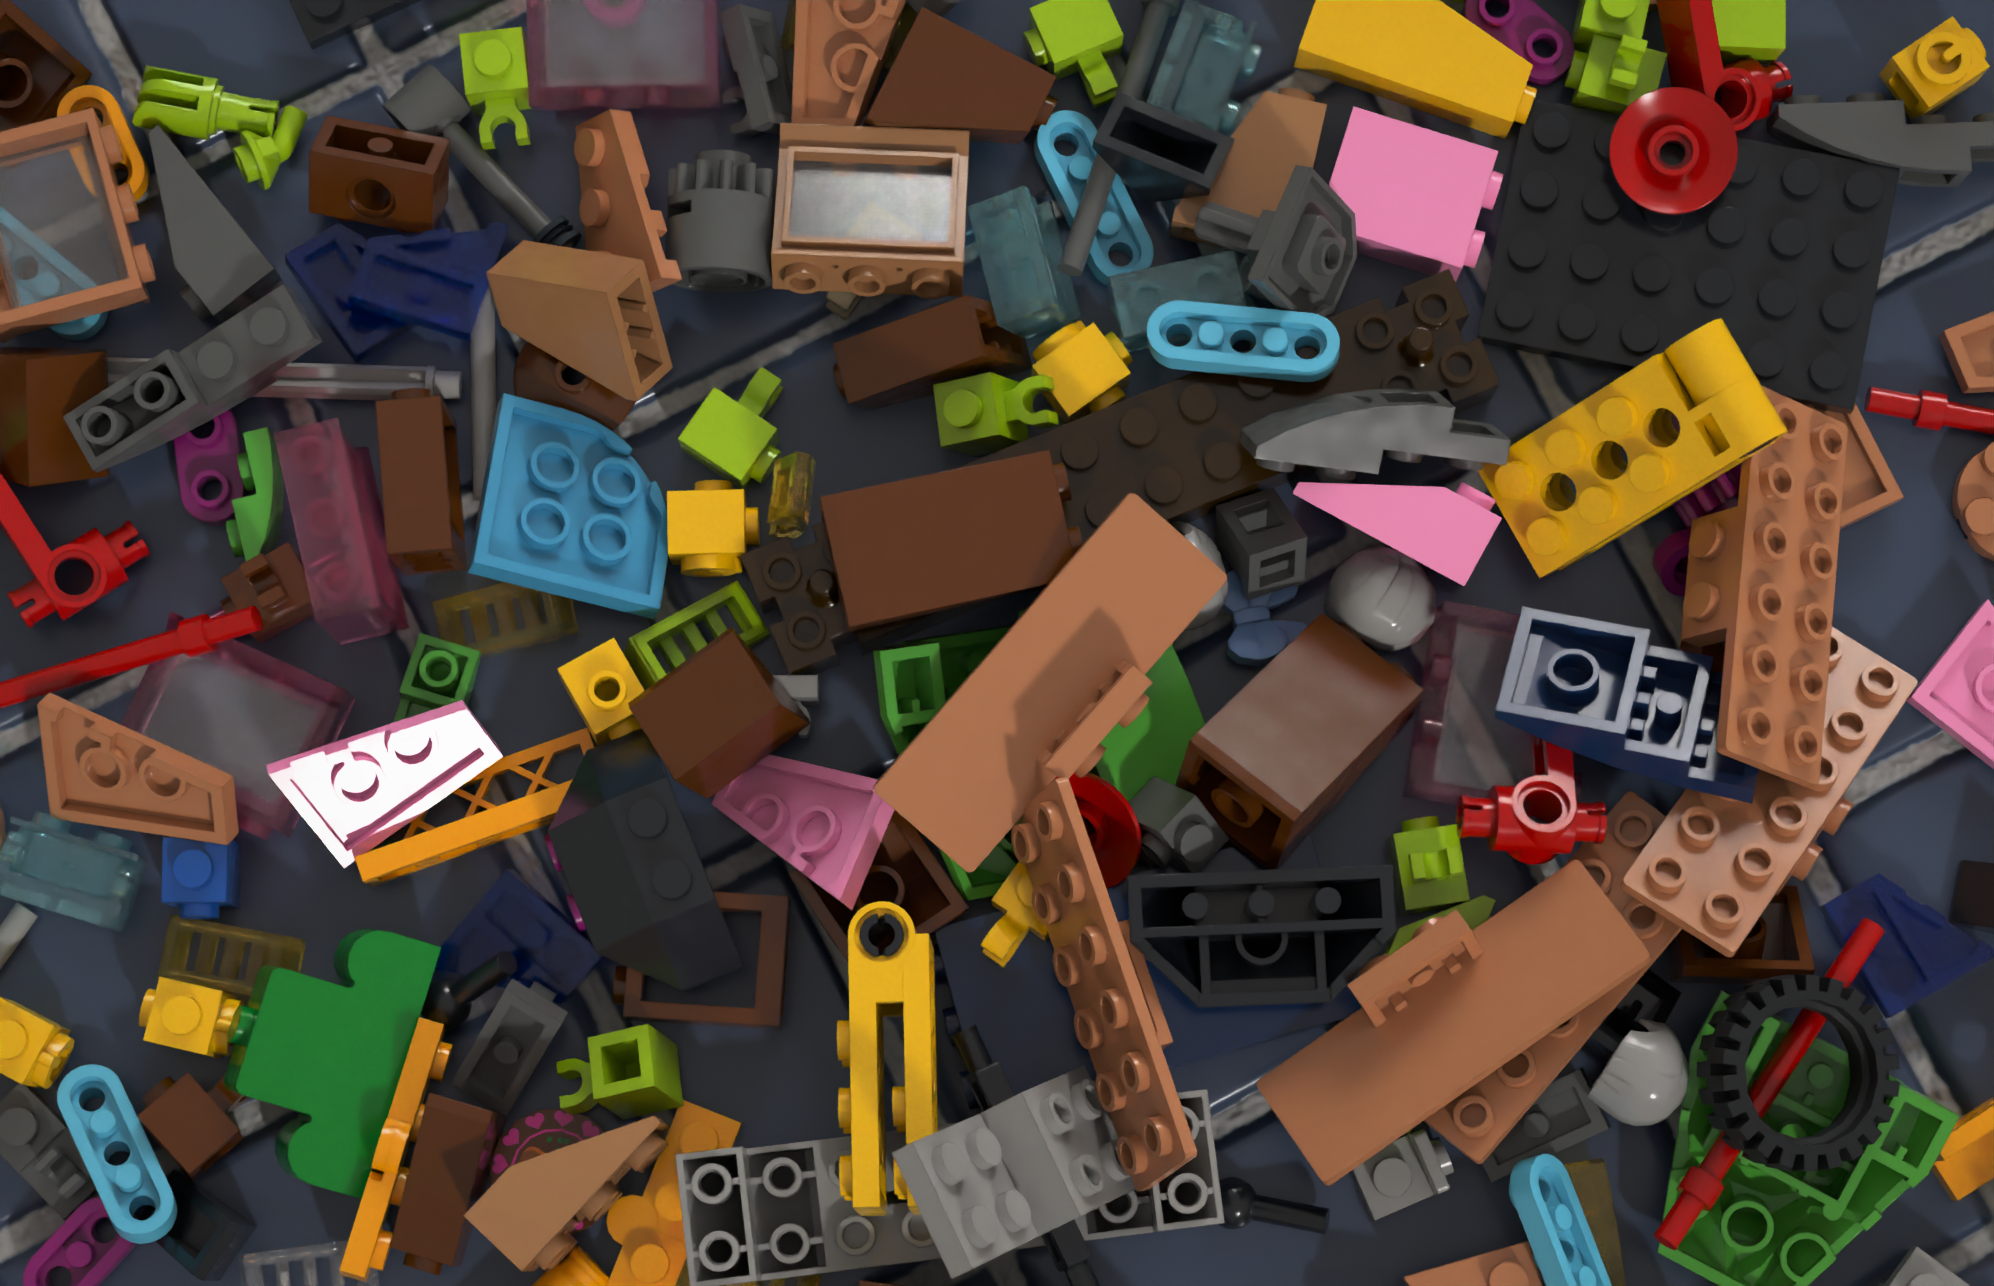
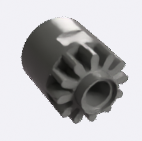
M706 150L695 154V165L677 163L676 169L668 170L665 258L677 260L682 280L671 285L712 293L753 292L766 289L772 285L771 248L777 176L773 175L772 169H756V163H752L751 156L743 152Z

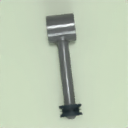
M428 63L382 105L385 112L399 129L450 139V151L534 238L532 242L574 248L580 241L582 234L577 229L572 230L573 225H568L569 220L565 216H559L551 221L464 130L460 123L471 111V108L454 86L434 66Z

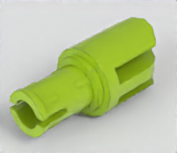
M146 65L142 78L143 84L140 87L137 98L138 105H136L132 119L135 127L152 130L159 125L163 132L209 140L211 134L216 135L218 130L235 133L248 130L262 137L270 135L272 137L275 131L274 128L277 127L280 102L224 92V86L220 85L218 78Z

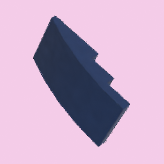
M1522 606L1495 708V718L1551 744L1624 771L1685 789L1747 803L1753 802L1760 769L1722 755L1716 749L1723 674L1713 672V656L1650 645L1651 630Z

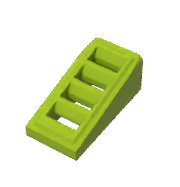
M738 581L723 587L628 638L624 654L645 690L667 675L652 650L658 647L670 668L674 670L686 659L673 640V637L681 633L694 655L707 645L695 625L696 623L703 620L715 639L728 630L717 613V610L726 606L741 630L742 634L739 636L749 648L769 637V630Z

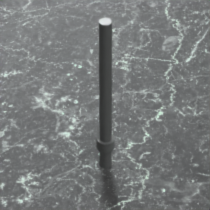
M1181 0L1141 1L1145 12L1117 93L1120 92L1141 101L1168 18L1177 14ZM1096 153L1058 265V269L1069 276L1079 277L1083 273L1116 172L1098 153Z

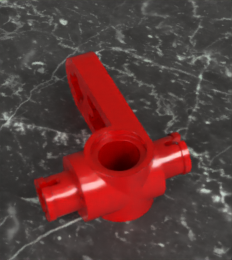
M1657 0L1671 87L1692 89L1707 95L1713 100L1719 88L1721 93L1720 106L1727 113L1735 131L1748 127L1753 121L1766 118L1771 111L1772 103L1784 102L1786 98L1792 96L1793 85H1785L1778 88L1776 86L1777 82L1792 79L1788 68L1782 62H1773L1763 67L1757 60L1746 58L1722 64L1712 0Z
M0 472V527L33 577V580L6 594L15 610L29 601L34 602V605L19 614L28 629L53 612H56L58 617L65 621L79 611L91 606L94 602L129 582V578L124 570L125 568L151 555L143 539L130 547H124L126 542L139 534L129 520L104 537L94 527L51 552ZM68 560H76L85 564L92 575L90 588L80 595H69L61 591L54 577L55 570L61 563Z
M1530 734L1533 776L1523 779L1517 786L1493 785L1488 798L1468 797L1467 795H1460L1458 798L1456 824H1461L1456 829L1458 838L1486 837L1490 851H1506L1514 859L1526 864H1543L1553 860L1558 854H1570L1575 841L1603 844L1605 839L1607 815H1600L1605 814V803L1602 801H1596L1595 803L1576 802L1572 751L1551 744ZM1528 816L1541 818L1547 824L1537 823Z

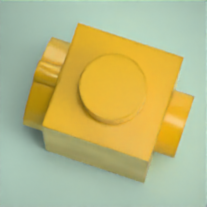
M1952 16L1894 55L1878 76L1896 100H1904L1905 112L1910 119L1918 116L1931 115L1975 85L1990 65L1985 60L1986 51L1977 35L1969 28L1965 27L1962 29Z
M1081 320L1069 324L1047 338L1032 353L1036 363L1032 365L1031 377L1043 374L1053 378L1054 390L1041 393L1064 424L1127 398L1123 390L1129 386L1131 372L1127 366L1133 363V360L1123 343L1113 332H1109L1104 336L1094 322L1087 327Z
M703 480L694 483L695 490L667 491L668 556L672 565H681V574L690 577H723L742 573L743 562L740 555L748 552V545L760 544L759 508L747 507L744 489H733L731 481Z
M615 638L557 668L561 683L597 746L641 729L628 703L643 693L644 689Z
M159 976L156 990L150 988L147 990L139 1013V1026L146 1028L143 1041L221 1059V1055L230 1056L235 1044L228 1042L229 1027L237 1007L240 1004L244 1005V1002L236 1000L237 996L224 991Z
M0 997V1073L22 1085L48 1089L60 1076L71 1056L75 1042L73 1038L68 1036L71 1030L16 1001Z

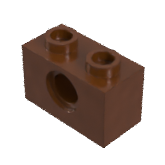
M327 115L309 150V212L331 216L346 222L357 221L393 228L402 233H418L432 236L448 201L450 139Z

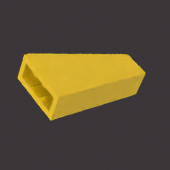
M1315 0L1294 63V67L1502 139H1506L1513 121L1525 125L1537 92L1536 88L1526 85L1533 67L1531 63L1440 0Z

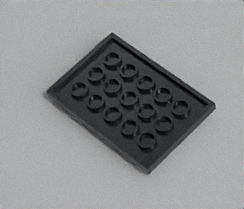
M1534 99L1525 125L1521 124L1477 339L1480 338L1484 344L1629 372L1652 356L1663 353L1670 345L1711 321L1722 318L1761 386L1805 406L1812 405L1816 409L1842 414L1852 413L1900 168L1737 137L1738 158L1736 168L1723 192L1711 203L1696 211L1679 215L1660 214L1647 210L1632 201L1620 188L1613 175L1609 158L1610 140L1615 124L1621 115ZM1668 143L1660 149V156L1666 164L1677 165L1683 161L1684 151L1680 145Z

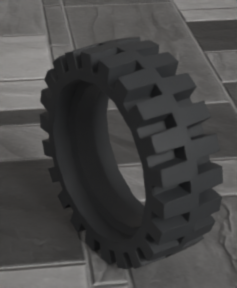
M1789 974L1773 976L1745 985V991L1735 992L1724 1001V1004L1727 1006L1726 1010L1715 1011L1708 1022L1710 1026L1715 1028L1714 1033L1703 1035L1699 1046L1700 1050L1708 1052L1707 1061L1697 1062V1077L1707 1078L1708 1087L1698 1091L1701 1103L1712 1105L1714 1109L1712 1113L1707 1115V1118L1714 1129L1726 1132L1722 1140L1731 1149L1742 1150V1157L1754 1163L1765 1164V1167L1788 1171H1818L1842 1166L1841 1161L1856 1159L1865 1153L1861 1147L1862 1145L1874 1144L1881 1136L1882 1132L1876 1127L1877 1123L1889 1122L1894 1112L1893 1108L1885 1104L1887 1097H1898L1900 1082L1889 1080V1070L1900 1069L1898 1054H1887L1885 1046L1895 1042L1890 1028L1877 1026L1876 1023L1883 1018L1882 1014L1876 1006L1862 1004L1866 996L1858 990L1843 987L1844 982L1828 977H1819V975ZM1802 1007L1822 1014L1836 1027L1848 1052L1850 1083L1844 1107L1831 1125L1813 1136L1799 1138L1775 1132L1759 1117L1748 1095L1745 1070L1752 1037L1763 1022L1783 1009Z

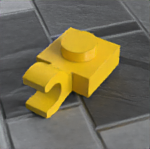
M1020 861L991 900L992 906L1005 915L996 922L981 943V947L984 948L982 954L1002 968L1009 962L1029 931L1045 942L1049 938L1046 925L1041 924L1035 915L1032 905L1033 887L1026 866Z

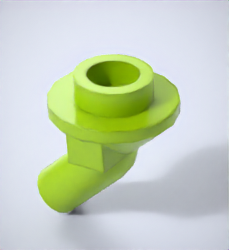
M285 106L272 137L271 135L262 137L248 130L239 133L241 145L233 148V154L239 171L247 184L257 181L263 191L270 189L280 164L286 161L293 153L305 126L308 115L303 110L293 106Z

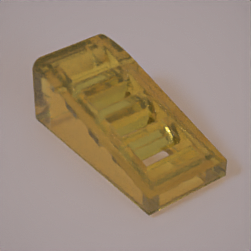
M506 582L432 602L440 639L481 651V657L578 634L572 599ZM540 592L548 622L543 624L537 593ZM518 597L526 629L519 631L511 599ZM491 603L494 605L500 636L493 638L485 606ZM469 609L476 638L474 643H466L460 610Z
M170 914L157 978L160 976L203 987L251 995L257 973L262 966L281 967L300 973L305 940L199 919H182L178 915ZM193 932L202 933L194 971L186 970ZM219 937H224L226 941L218 976L212 975ZM251 942L252 947L245 981L238 980L245 943Z

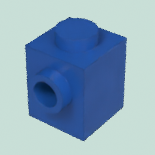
M163 837L162 903L175 909H180V918L218 919L219 909H240L241 844L234 840L228 845L176 837Z

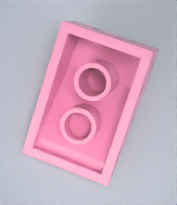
M1298 482L1292 493L1462 586L1466 585L1502 519L1500 516L1490 512L1496 502L1495 499L1464 482L1460 483L1456 492L1446 487Z

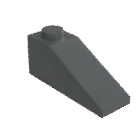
M157 125L148 132L174 266L188 283L178 292L201 321L213 314L217 321L222 324L285 283L159 125Z

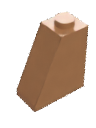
M1281 88L1278 90V93L1265 91L1230 136L1234 138L1233 147L1210 194L1207 196L1183 198L1174 209L1169 237L1235 251L1196 236L1194 228L1200 209L1205 203L1213 202L1260 218L1263 210L1276 211L1295 165L1314 167L1327 104L1315 102V97L1311 93L1299 89Z
M523 240L486 272L502 327L627 400L638 401L673 368L643 259Z

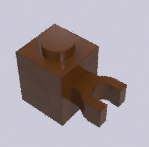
M289 542L265 555L261 553L239 565V569L221 578L229 594L228 597L220 601L225 614L253 605L259 610L263 628L260 631L250 633V635L261 644L328 608L299 552Z
M187 1072L177 1082L169 1076L154 1086L141 1100V1104L146 1109L137 1117L144 1130L194 1183L243 1140L240 1129L227 1115L250 1097L227 1090L223 1083L224 1077L206 1093Z

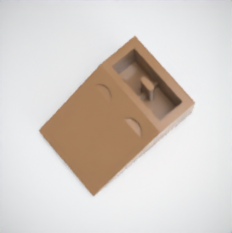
M651 1116L512 1165L465 1213L464 1217L521 1271H536L539 1266L543 1270L547 1268L552 1270L578 1242L570 1233L585 1217L589 1221L594 1220L597 1222L621 1197L623 1192L615 1185L631 1168L636 1172L643 1173L666 1149L668 1144L661 1136L670 1126L662 1119Z

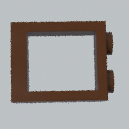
M406 388L392 392V400L375 401L387 555L404 576L468 570L456 420L440 395L431 396L429 389Z
M714 892L722 912L761 914L755 1008L644 1001L646 975L626 966H616L613 1004L624 1005L623 1017L633 1021L782 1030L791 916V900L789 896Z

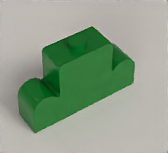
M362 928L352 931L345 936L335 950L334 967L337 976L341 979L339 984L281 967L265 965L259 969L247 1006L240 1004L231 1020L228 1042L235 1045L223 1083L229 1091L298 1112L296 1119H291L281 1128L275 1143L277 1162L286 1174L310 1185L362 1199L368 1177L373 1169L371 1167L379 1137L390 1111L441 947L390 931Z

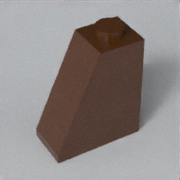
M921 7L862 126L970 130L969 141L1020 144L1031 128L1038 131L1041 124L1046 126L1058 99L1048 95L1057 76Z
M969 295L833 343L837 363L834 364L833 373L839 391L847 398L848 404L870 409H879L934 395L933 385L988 372L1005 377L1032 369L1018 310Z
M429 1092L390 1248L406 1252L403 1265L436 1275L441 1274L444 1264L456 1267L461 1266L473 1225L464 1215L484 1193L490 1174V1161L506 1124L507 1117L505 1115Z

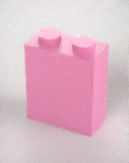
M1353 106L1329 186L1355 213L1357 253L1430 276L1450 269L1456 283L1463 265L1475 268L1486 232L1475 229L1481 207L1493 209L1504 174L1493 171L1498 151Z

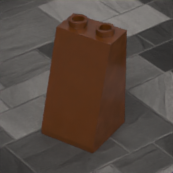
M1046 450L820 497L819 511L847 633L1046 588L1083 545L1079 527L1067 528L1062 502L1072 500L1064 463L1052 464L1050 451Z
M1321 613L1190 739L1175 786L1196 795L1228 836L1229 841L1266 870L1279 869L1413 717L1424 689L1415 683L1413 676L1403 666L1395 662H1387L1367 647L1363 639L1350 628L1341 623L1334 622L1324 613Z

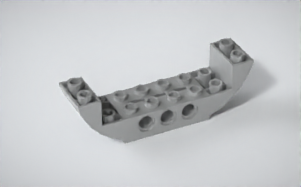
M1207 1089L1177 1093L1197 1149V1156L1151 1189L1140 1192L1135 1189L1076 1218L1075 1222L1085 1241L1225 1223ZM1107 1112V1114H1108V1116H1109V1118H1110V1120H1111V1122H1112V1124H1113L1111 1115H1110L1109 1112ZM956 1123L938 1125V1131ZM897 1130L885 1131L887 1215L860 1216L853 1208V1202L845 1201L844 1196L840 1195L839 1158L840 1155H852L851 1136L747 1149L739 1146L675 1154L690 1286H722L942 1259L922 1215H913L907 1206V1199L898 1200V1195H895L894 1156L892 1152L906 1146V1132L897 1133ZM1039 1236L1012 1250L1046 1245L1042 1236Z

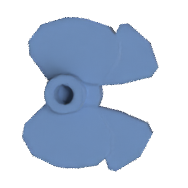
M1233 570L1226 574L1228 594L1225 599L1226 602L1221 608L1232 616L1234 629L1226 645L1227 655L1237 664L1250 666L1268 664L1307 627L1304 622L1270 620L1269 610L1294 599L1298 588L1296 585L1247 600L1242 593V582Z

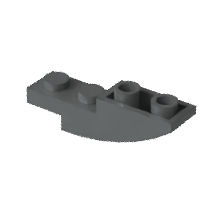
M1858 93L1847 97L1846 102L1822 103L1821 96L1806 94L1786 98L1784 104H1778L1766 121L1767 134L1788 147L1900 168L1897 184L1920 187H1958L1972 172V163L1994 162V112L1977 115L1972 118V122L1949 123L1947 116L1931 114L1915 117L1910 120V124H1906L1904 100H1884V95L1881 93Z
M282 284L181 351L176 352L166 349L63 416L92 470L100 472L159 447L249 399L279 380L275 373L276 371L323 341L294 290Z
M1415 389L1362 390L1334 394L1302 402L1272 413L1242 428L1239 442L1254 459H1257L1256 464L1260 467L1279 472L1294 471L1295 464L1316 466L1320 474L1342 480L1355 479L1357 472L1379 474L1383 450L1385 456L1402 462L1420 463L1422 462L1423 455L1445 457L1444 462L1459 469L1480 471L1483 468V463L1506 465L1511 440L1493 424L1453 419L1455 407L1437 391Z

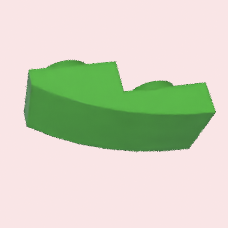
M268 427L244 432L243 437L247 452L237 454L238 466L245 489L247 491L255 489L256 494L232 500L236 519L226 521V527L234 556L236 558L244 556L245 561L261 553L265 555L276 549L281 529L284 498L282 459L278 439Z
M419 633L399 690L401 701L393 723L463 700L468 706L480 663L481 651Z

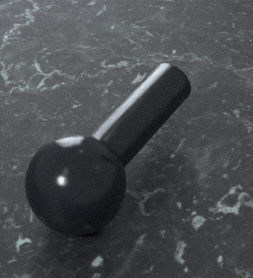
M502 950L459 980L442 978L430 983L421 1012L424 1019L444 1024L445 1030L457 1028L468 1018L472 1002L517 971L518 965L515 957L510 952Z
M1228 1177L1219 1180L1225 1223L1217 1225L1223 1228L1239 1229L1248 1225L1253 1220L1326 1234L1330 1219L1329 1208L1257 1195L1253 1187L1240 1178Z

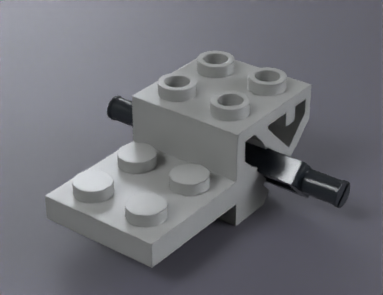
M977 1025L956 1033L951 1038L954 1040L970 1073L966 1076V1079L982 1113L892 1152L951 1279L1042 1236L1057 1270L1065 1272L1071 1286H1100L1088 1261L1092 1257L1075 1219L1136 1188L1132 1177L1125 1173L1117 1155L1118 1136L1107 1112L1102 1108L1098 1100L1095 1082L1090 1079L1085 1066H1082L1015 1095L1000 1063L997 1060L992 1062L990 1054L978 1032Z

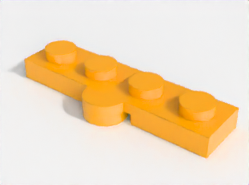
M421 1017L418 1019L390 1111L375 1150L371 1167L374 1171H371L339 1269L343 1276L367 1282L371 1268L381 1271L384 1269L393 1232L383 1230L391 1204L399 1207L401 1204L409 1168L404 1167L403 1164L410 1142L416 1143L426 1105L423 1104L430 1079L442 1082L453 1048V1044L442 1041L445 1034L444 1024Z
M683 1100V1106L678 1107L665 1139L668 1146L657 1158L643 1196L628 1195L621 1197L608 1211L606 1220L608 1232L616 1242L623 1246L606 1286L679 1285L687 1265L675 1154L734 1147L743 1123Z

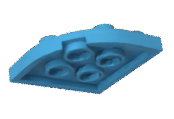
M503 393L497 404L467 573L654 619L661 606L668 561L667 508L661 490L656 481H649L642 468L630 455L633 449L607 427L570 410Z

